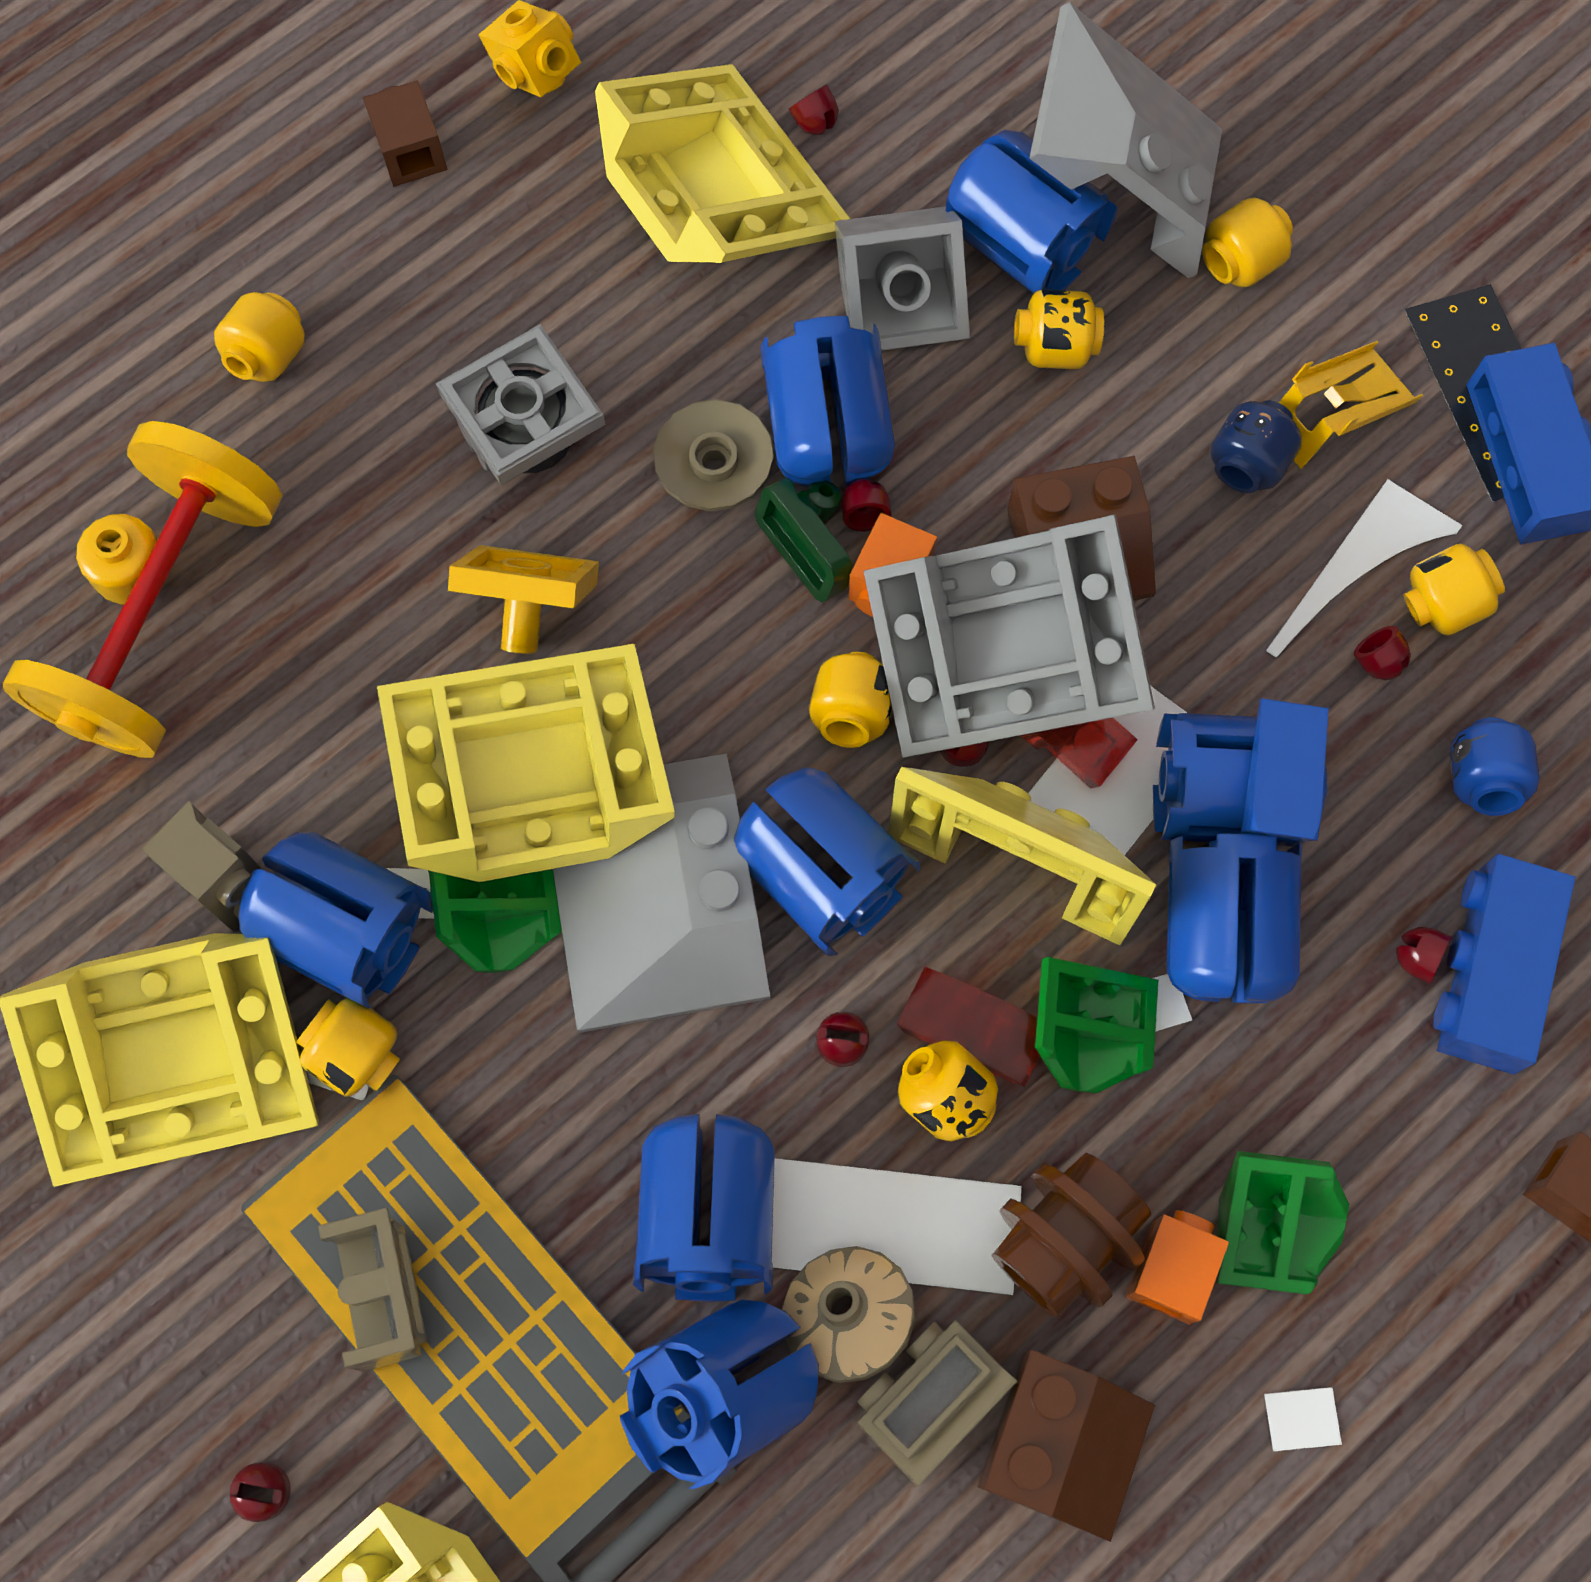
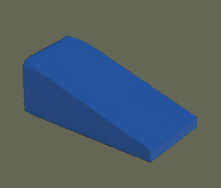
M1260 699L1242 832L1302 841L1318 840L1322 815L1329 708Z

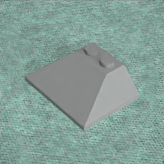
M1068 2L1060 7L1029 158L1071 190L1105 174L1110 175L1157 212L1150 250L1187 278L1197 275L1223 129L1072 3Z
M1116 515L863 571L903 758L1155 709Z
M727 753L663 764L675 810V817L609 859L553 869L578 1033L771 999L748 862L738 853L734 842L740 817Z

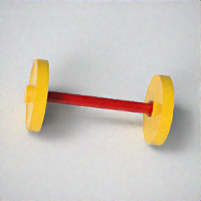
M158 421L139 424L128 445L127 456L138 471L156 486L177 498L178 501L88 676L84 679L47 664L30 660H15L3 682V690L14 701L37 716L51 722L65 733L78 739L93 742L114 751L140 758L154 757L166 729L153 716L132 702L110 691L201 511L236 524L252 527L265 526L270 524L283 497L276 482L258 465L234 449L202 433L176 424Z

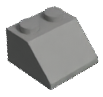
M946 206L834 221L840 281L846 315L849 316L850 328L866 330L872 333L873 323L876 324L880 334L882 350L970 339L962 220L955 211L946 212Z

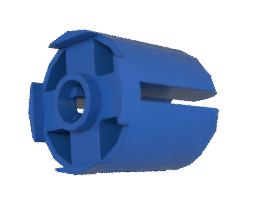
M1003 130L986 139L961 163L950 185L945 211H955L962 220L963 240L1031 293L1034 294L1037 290L1042 289L1066 290L1082 273L1075 265L1089 249L1094 236L1103 242L1105 241L1115 221L1118 207L1108 200L1104 192L1090 182L1072 190L1029 158L1033 143L1032 138L1024 132Z
M849 316L817 317L795 322V335L779 340L771 347L768 346V339L765 337L760 346V352L765 373L776 460L783 475L792 483L807 488L813 482L824 480L831 482L830 475L833 471V461L823 389L824 380L829 381L845 487L859 479L869 480L882 472L892 460L895 441L880 334L876 324L873 323V331L870 333L866 330L850 328Z
M1164 713L1159 727L1156 747L1168 748V751L1164 750L1161 756L1159 785H1153L1155 832H1163L1161 840H1171L1183 836V841L1210 842L1217 840V834L1262 835L1241 831L1257 717ZM1326 766L1324 771L1322 812L1327 795ZM1277 837V846L1293 847L1298 843L1305 842Z
M803 768L781 776L765 790L831 855V858L852 879L842 887L754 801L740 817L734 842L738 853L748 863L750 876L811 937L812 941L827 956H834L838 953L830 944L841 939L852 929H855L864 937L894 908L903 897L894 887L905 874L909 864L919 872L920 862L904 846H901L828 773L815 768Z
M296 832L274 845L262 857L264 865L274 870V873L272 874L261 869L254 870L242 891L239 910L240 931L246 938L268 937L275 953L276 961L366 1008H370L367 999L377 989L390 994L405 975L419 951L420 946L411 942V937L418 921L420 909L423 908L430 913L433 912L431 893L427 889L316 832Z
M1217 834V840L1210 841L1209 847L1182 849L1183 836L1171 839L1169 852L1167 974L1172 985L1193 999L1207 1002H1220V999H1229L1232 996L1233 1003L1259 1004L1277 1000L1291 992L1300 976L1302 843L1296 844L1285 852L1277 850V837Z
M700 1114L679 1115L654 1126L642 1146L633 1285L642 1292H644V1279L675 1285V1299L687 1301H736V1287L754 1285L764 1282L765 1295L768 1294L773 1288L772 1234L775 1161L774 1147L769 1136L761 1128L740 1117L716 1114L710 1246H699L703 1133L702 1129H700Z
M742 1299L725 1306L635 1354L622 1373L623 1375L631 1371L627 1385L629 1411L620 1415V1422L632 1450L650 1472L655 1473L663 1468L680 1480L695 1482L688 1489H696L711 1484L726 1475L733 1467L788 1433L806 1419L811 1413L817 1397L819 1363L811 1343L740 1385H737L734 1378L735 1374L760 1359L761 1354L782 1343L801 1328L785 1310L765 1302ZM686 1406L691 1418L681 1423L676 1417L675 1411Z

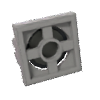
M541 324L436 383L440 396L455 416L472 452L475 451L483 469H490L500 485L522 473H538L552 468L566 456L571 444L606 425L603 413ZM513 367H536L548 373L543 374L535 370L511 371L510 369ZM492 378L494 381L485 388L478 401V413L475 414L476 398L483 385Z

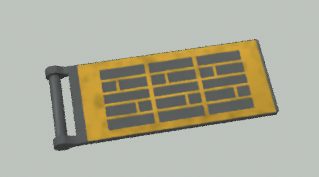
M397 1075L390 1076L377 1091L374 1090L243 1203L241 1209L244 1215L353 1349H357L350 1308L348 1304L341 1301L338 1295L339 1284L344 1279L338 1246L331 1241L324 1242L320 1240L318 1226L386 1207L388 1208L390 1218L404 1226L427 1342L419 1344L421 1356L372 1369L371 1371L543 1582H612L716 1482L723 1486L738 1472L733 1467L726 1475L715 1482L696 1489H688L695 1482L676 1480L574 1578L565 1571L559 1562L653 1474L632 1450L620 1422V1415L629 1411L627 1385L631 1371L623 1375L622 1373L636 1352ZM683 1407L675 1411L676 1417L681 1423L691 1418Z

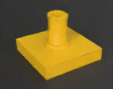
M479 545L450 565L448 591L505 599L501 649L513 653L530 654L538 650L542 604L575 608L597 586L599 561Z

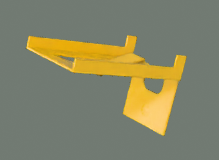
M1378 341L1312 367L1313 361L1305 363L1292 379L1295 384H1293L1279 403L1291 412L1293 421L1301 432L1302 445L1294 459L1300 469H1303L1333 432L1341 436L1411 406L1423 397V394L1414 397L1373 349L1378 344ZM1374 364V368L1352 383L1337 385L1369 365ZM1323 390H1327L1324 395L1335 408H1338L1343 402H1363L1322 418L1312 431L1305 428L1295 413L1296 408L1305 397ZM1394 391L1397 392V394H1393V395H1390V396L1382 397V396L1387 395V394H1389V393H1392V392H1394Z

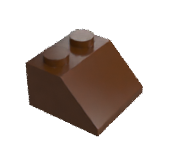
M1135 455L1014 478L1007 509L1014 538L1116 515L1133 601L1155 596L1156 584L1151 514Z
M1029 1350L1022 1355L1015 1375L1017 1382L1010 1390L977 1488L1111 1542L1155 1405L1097 1375L1037 1351Z

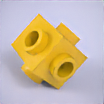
M520 0L478 34L500 79L512 89L519 88L541 98L546 93L559 88L564 83L565 77L582 63L571 42L574 35L567 21L555 11H547Z

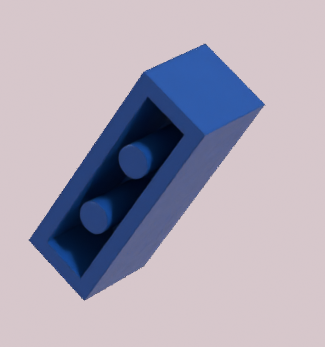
M1555 343L1485 356L1466 386L1520 545L1590 531L1591 427L1585 417H1581L1573 396L1574 384L1570 368L1561 362Z
M1501 854L1494 856L1478 871L1472 870L1470 872L1461 897V906L1469 909L1464 931L1458 930L1455 934L1447 958V966L1455 969L1450 992L1445 991L1441 995L1433 1019V1028L1441 1031L1437 1052L1513 1075L1536 1064L1576 876Z

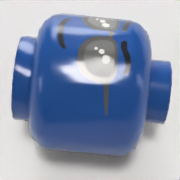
M1488 717L1480 719L1463 729L1452 740L1449 753L1452 788L1458 799L1472 807L1475 811L1489 816L1510 814L1520 809L1537 791L1540 776L1536 743L1528 730L1516 723L1507 722L1501 718Z

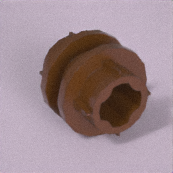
M1085 1153L1064 1173L1053 1166L1043 1163L1031 1177L1044 1198L1033 1210L1012 1198L999 1210L1011 1231L994 1251L992 1257L1003 1272L1028 1297L1050 1315L1058 1318L1080 1295L1098 1307L1104 1306L1113 1294L1099 1272L1110 1260L1130 1271H1134L1140 1266L1145 1257L1132 1236L1152 1214L1145 1201L1130 1184L1107 1164L1091 1154Z

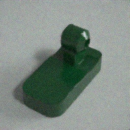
M784 478L763 489L755 510V518L760 528L813 597L820 602H825L846 590L849 584L850 573L853 569L850 557L822 522L833 517L840 502L841 493L835 484L827 480L813 482L808 491L803 490L796 493L794 484L789 479Z

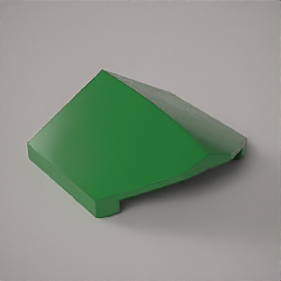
M553 869L483 882L428 870L436 938L475 972L497 973L512 971L562 932Z
M1052 957L1042 958L1035 1048L1061 1088L1096 1094L1135 1074H1140L1153 1068L1159 980Z
M1237 1151L1219 1197L1217 1237L1229 1241L1216 1277L1218 1284L1300 1294H1310L1314 1290L1318 1282V1275L1343 1242L1350 1205L1330 1162Z

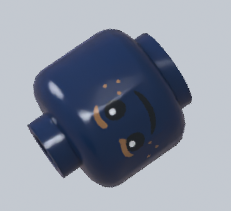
M1271 400L1263 402L1249 401L1238 404L1229 414L1211 443L1210 453L1211 459L1215 464V472L1224 484L1239 492L1254 493L1257 490L1274 488L1282 480L1302 445V436L1296 423L1293 421L1291 412L1282 404Z

